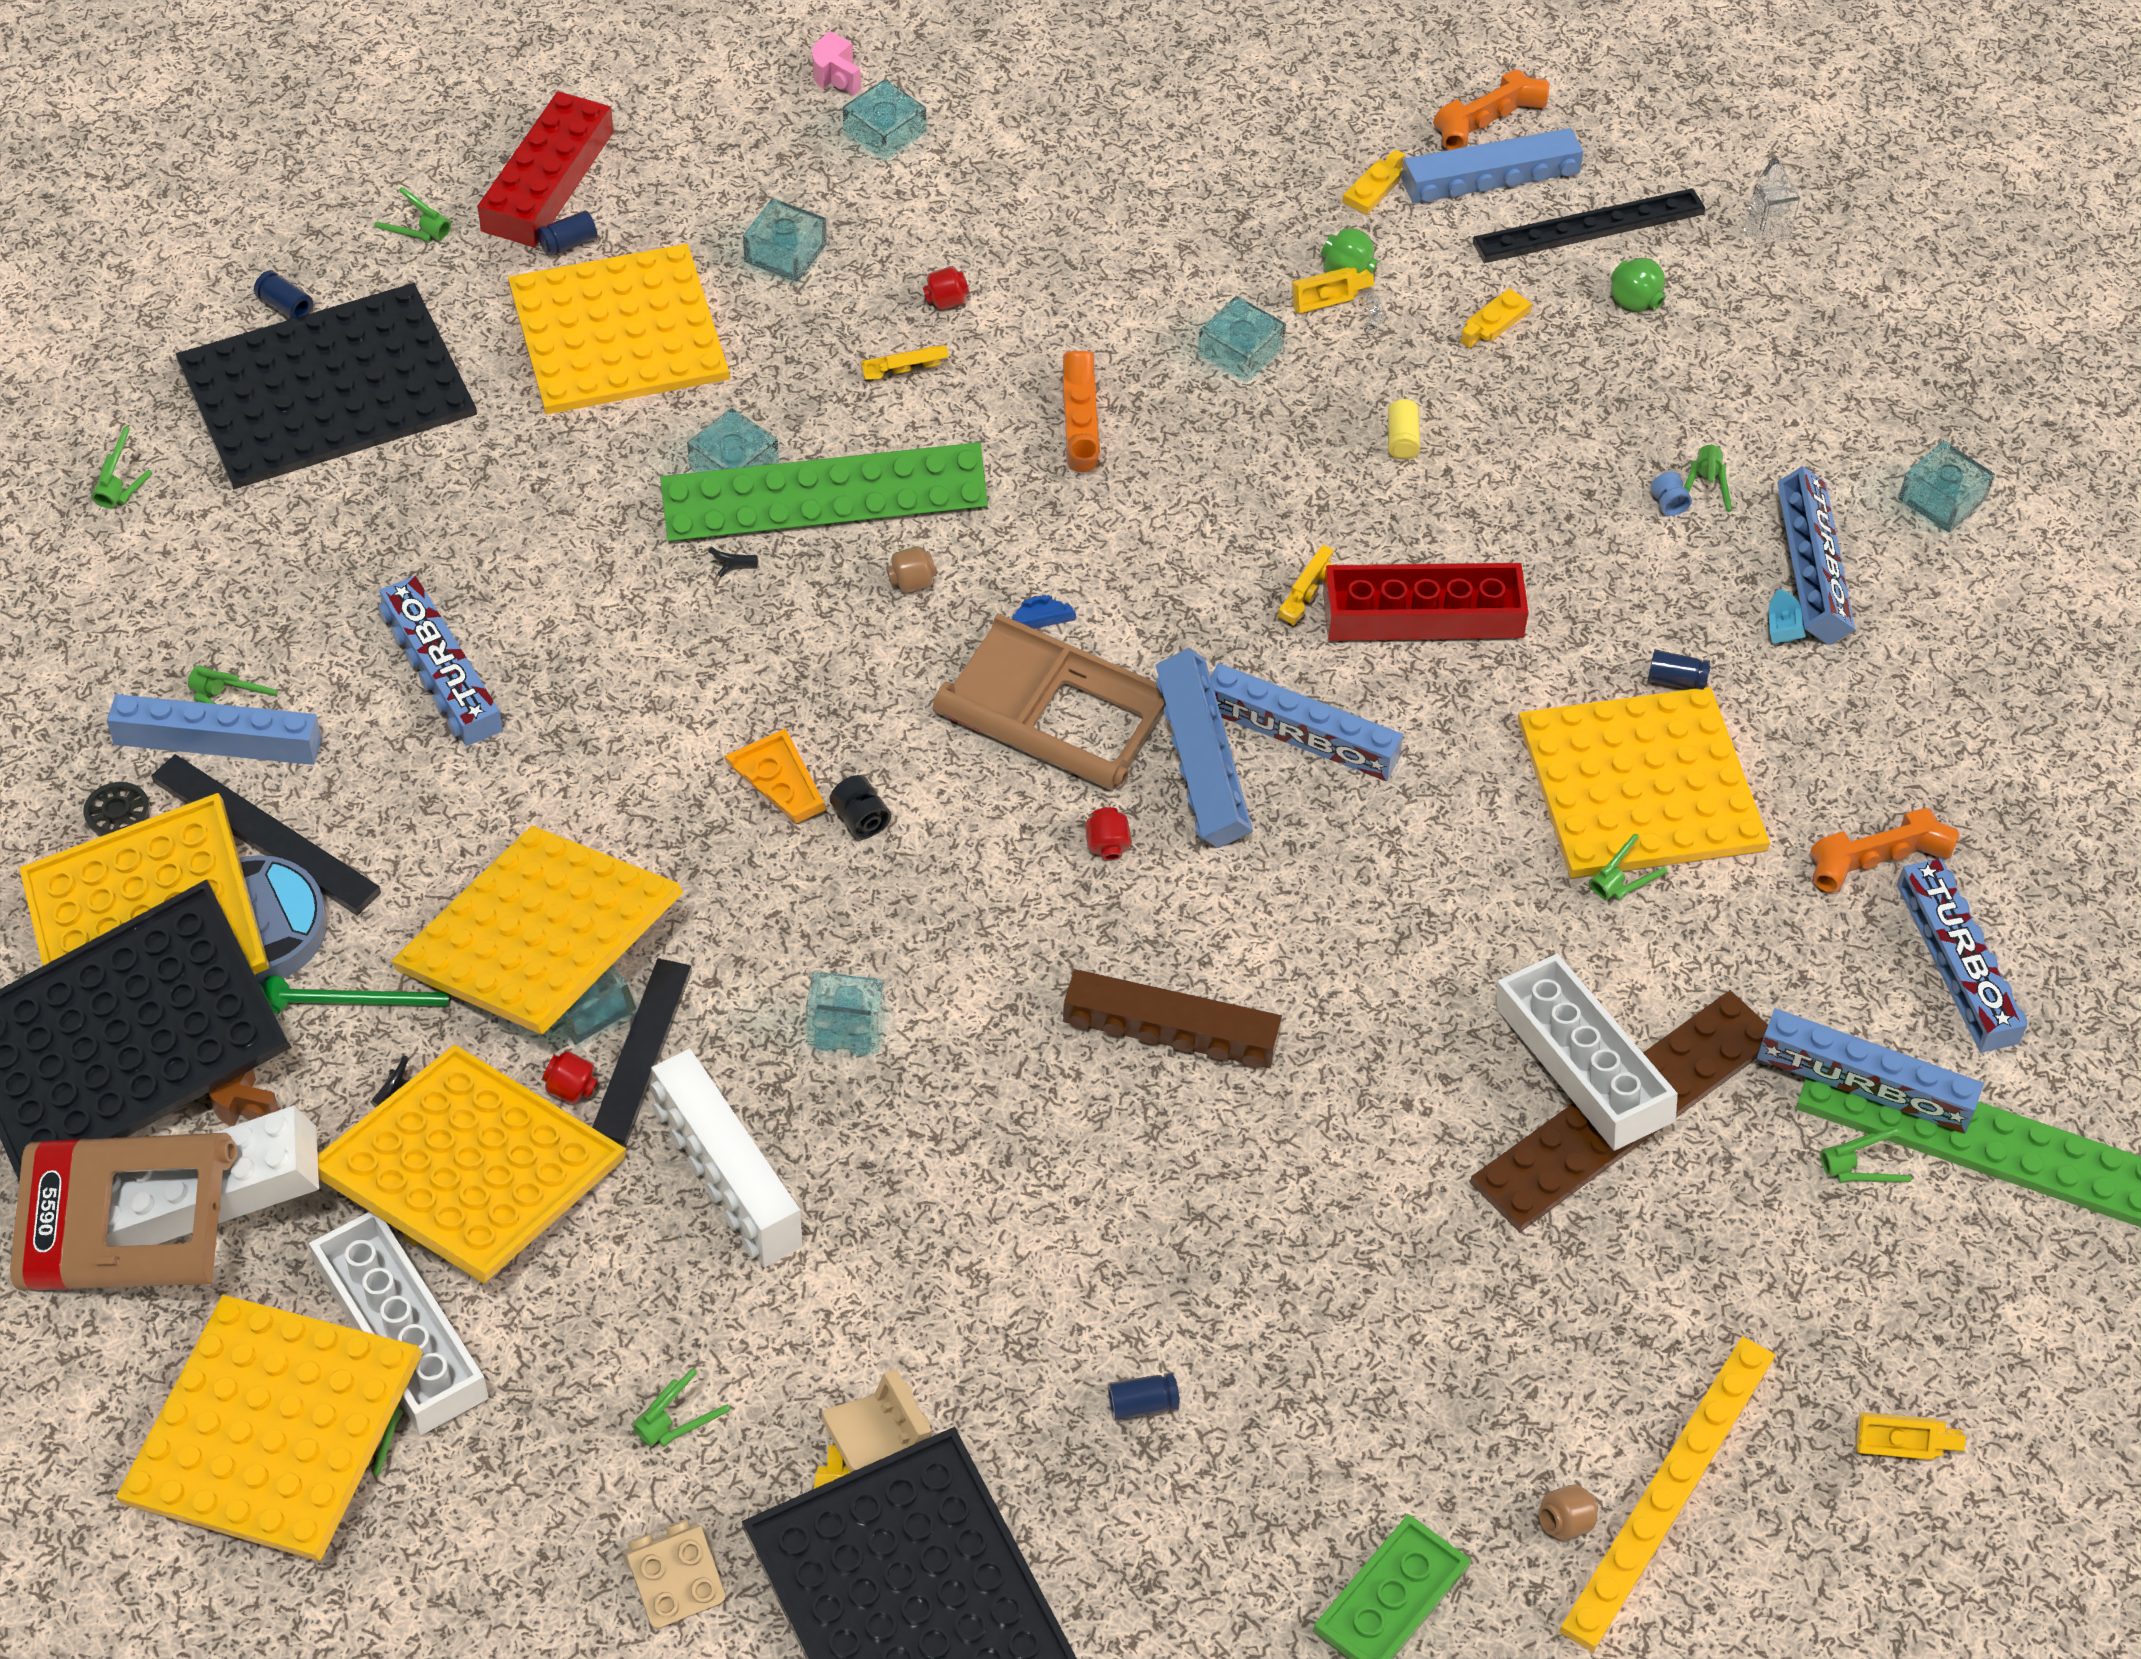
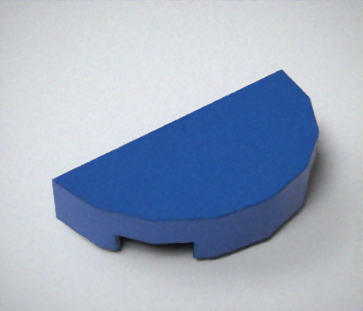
M1043 595L1024 600L1021 607L1013 614L1012 619L1037 629L1076 620V612L1070 604H1063L1060 601L1053 600L1052 596Z

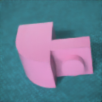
M829 31L813 47V78L822 89L832 83L838 89L854 96L861 90L860 68L853 64V44Z

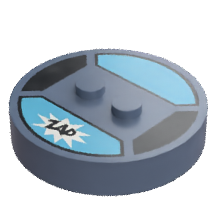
M255 855L241 857L239 860L270 969L256 974L260 984L264 985L266 977L277 975L284 979L300 970L314 957L321 947L326 934L327 915L320 888L305 869L283 858Z

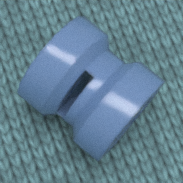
M1672 471L1665 472L1656 477L1650 486L1654 497L1659 500V506L1663 514L1666 516L1681 514L1692 503L1688 490L1683 488L1684 484L1680 475Z

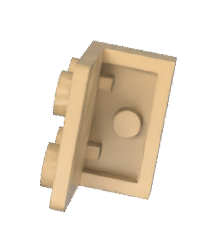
M898 1370L883 1374L874 1395L827 1408L821 1417L850 1473L929 1438L932 1432L927 1416L921 1413L913 1398L911 1387L903 1381Z
M688 1519L665 1527L667 1533L652 1539L651 1534L632 1539L628 1542L630 1548L621 1551L626 1567L632 1571L648 1620L655 1628H661L719 1605L726 1597L702 1526L697 1523L689 1524Z

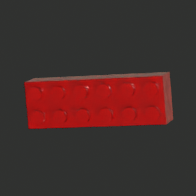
M557 91L477 205L481 232L536 248L539 244L538 228L553 223L613 134L611 106Z
M1522 563L1326 565L1323 597L1328 641L1524 638L1529 610Z

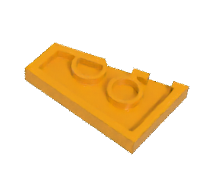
M786 728L724 756L729 766L795 824L827 810Z

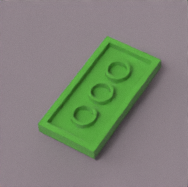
M1407 1514L1314 1624L1313 1632L1349 1659H1394L1470 1567L1471 1559L1410 1514Z

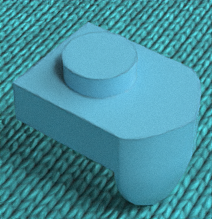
M1779 588L1769 604L1770 635L1773 644L1805 638V626L1799 601L1792 594Z

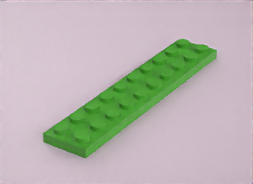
M981 442L660 476L667 541L988 506Z
M1808 1077L1804 1081L1795 1108L1799 1111L1867 1134H1878L1893 1128H1899L1900 1133L1886 1140L2141 1227V1156L1979 1101L1964 1134Z

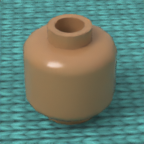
M919 546L895 552L891 557L892 566L886 567L891 585L898 584L903 593H910L929 587L932 584V577L937 576L930 552H924Z
M1578 1484L1567 1485L1553 1490L1543 1497L1539 1509V1521L1546 1533L1560 1541L1571 1540L1590 1532L1595 1527L1598 1504L1594 1496Z

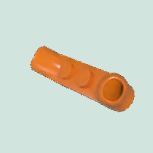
M1515 69L1502 76L1500 88L1467 105H1464L1458 99L1450 102L1437 112L1433 121L1435 128L1442 133V146L1446 150L1466 147L1469 133L1486 127L1490 122L1509 115L1513 110L1521 106L1543 109L1547 105L1550 83L1546 79L1529 78L1520 69Z
M1066 351L1063 355L1066 460L1071 469L1077 472H1088L1097 466L1100 453L1094 354L1091 351Z
M1929 808L1905 813L1901 827L1854 841L1849 840L1845 831L1835 833L1817 841L1810 850V854L1817 864L1813 873V882L1820 890L1833 893L1841 889L1848 872L1860 868L1871 869L1887 860H1902L1909 854L1923 851L1946 860L1952 856L1960 834L1956 828L1940 823Z

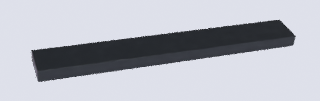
M1694 188L1474 236L1473 245L1485 264L1704 215L1705 206Z
M174 754L151 775L153 783L185 804L219 793L223 799L234 836L265 856L283 858L299 865L313 877L321 893L358 916L381 894L379 885L180 756Z

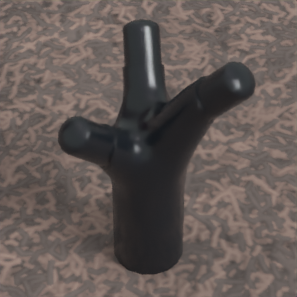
M713 547L708 549V552L716 559L725 562V565L718 572L720 577L738 567L757 568V555L730 554L718 551Z
M402 1056L396 1070H389L388 1080L370 1101L374 1107L379 1106L409 1081L403 1079V1074L409 1060L408 1056Z

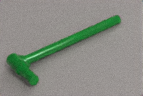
M277 975L266 977L264 992L276 1016L288 1006V1003L450 1006V994L446 992L290 989L289 984Z

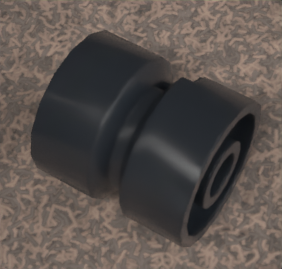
M853 775L837 784L830 794L831 805L838 815L844 819V823L856 839L865 840L879 834L891 820V811L883 800L877 796L876 790L863 775Z

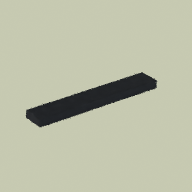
M657 958L592 1126L593 1129L623 1147L627 1146L652 1080L651 1067L658 1064L692 974L691 965Z

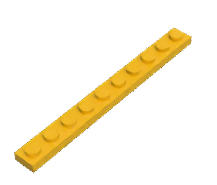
M1744 1336L1741 1337L1564 1620L1559 1633L1589 1651L1595 1652L1773 1363L1776 1354Z

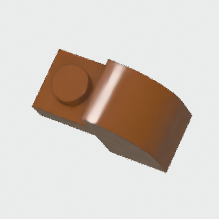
M253 1069L208 1093L215 1115L227 1125L235 1126L240 1115L250 1121L279 1111L274 1092L253 1087L256 1081Z

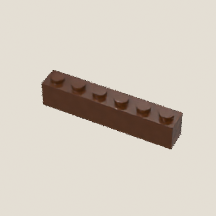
M1077 969L1073 971L1063 1006V1022L1069 1023L1078 1029L1091 1028L1100 1030L1110 1036H1126L1139 1039L1141 1042L1150 1045L1158 1043L1171 1046L1181 1052L1193 1051L1207 1054L1216 1060L1229 1059L1242 1062L1252 1068L1264 1067L1271 1069L1282 1021V1015Z

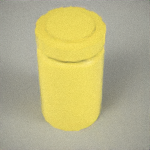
M1408 399L1396 400L1388 407V451L1396 459H1411L1420 452L1419 407L1414 401Z

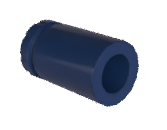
M586 210L550 223L547 226H542L537 231L540 245L548 257L593 241L598 237L595 223Z
M273 270L263 272L254 284L253 291L255 296L288 319L307 315L312 309V298Z
M1654 649L1647 681L1688 690H1704L1709 677L1710 660L1703 659L1702 662L1698 658Z
M1172 1372L1165 1373L1164 1377L1162 1375H1153L1108 1383V1398L1114 1421L1164 1413L1168 1409L1170 1412L1179 1410V1390Z

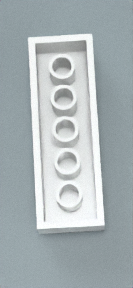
M1558 953L1497 981V1010L1614 1151L1676 1122L1678 1093Z
M689 1048L651 1067L653 1083L650 1084V1090L655 1098L652 1108L657 1119L661 1123H668L671 1128L670 1136L675 1146L679 1150L682 1148L686 1150L689 1155L687 1160L693 1173L697 1177L700 1175L704 1177L707 1182L705 1187L708 1195L715 1204L718 1202L722 1204L725 1209L723 1212L729 1227L733 1231L737 1229L744 1237L742 1239L743 1246L750 1258L757 1257L762 1266L766 1267L802 1248L801 1213L799 1207L692 1050Z
M295 1106L215 1132L228 1133L236 1143L238 1150L236 1160L228 1170H223L218 1224L319 1190L316 1125ZM197 1169L120 1172L115 1174L112 1184L107 1245H156L192 1233L198 1183Z
M369 1211L309 1243L315 1267L354 1329L414 1344L422 1350L423 1354L400 1402L420 1436L489 1399L482 1372L384 1220Z

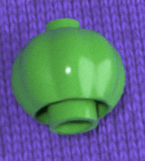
M1354 228L1342 229L1337 236L1330 234L1320 253V256L1326 258L1323 264L1326 273L1346 267H1355L1358 274L1366 269L1372 274L1378 264V260L1374 259V244L1371 238L1363 231Z
M1635 258L1629 262L1625 260L1616 267L1610 279L1613 281L1611 284L1612 298L1617 305L1625 310L1632 312H1642L1650 308L1656 310L1666 298V295L1663 294L1665 288L1664 272L1659 264L1652 259Z

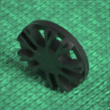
M113 782L99 787L89 795L84 804L83 814L88 827L100 837L147 820L150 816V804L146 793L137 785L128 782ZM120 790L130 791L126 797L120 796ZM111 791L113 796L108 798L105 793ZM97 799L103 802L100 807L93 806V803ZM138 807H143L142 812L133 810ZM100 821H106L101 827L97 825ZM111 824H114L113 829H109ZM122 824H128L127 826L120 828Z

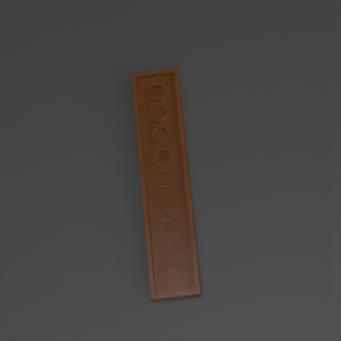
M1731 990L1643 1052L1678 1093L1676 1118L1757 1059L1768 1024ZM1572 1103L1472 1175L1470 1184L1521 1233L1659 1130L1614 1151L1577 1105Z

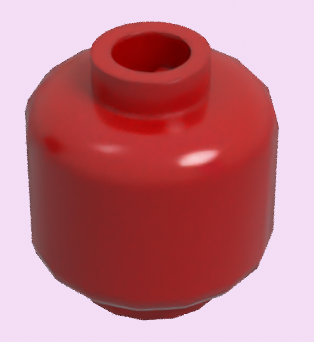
M953 266L929 273L927 276L928 285L923 286L927 303H934L940 311L964 304L966 295L970 294L963 271H957Z
M1105 807L1097 809L1091 813V817L1085 822L1084 827L1088 849L1092 854L1101 856L1102 860L1112 861L1121 858L1122 852L1128 850L1132 844L1128 818L1125 814L1118 812L1117 808Z
M565 1051L560 1056L554 1054L541 1079L546 1082L545 1090L548 1094L572 1105L578 1103L582 1096L589 1099L598 1082V1079L592 1077L595 1070L594 1064L570 1051Z

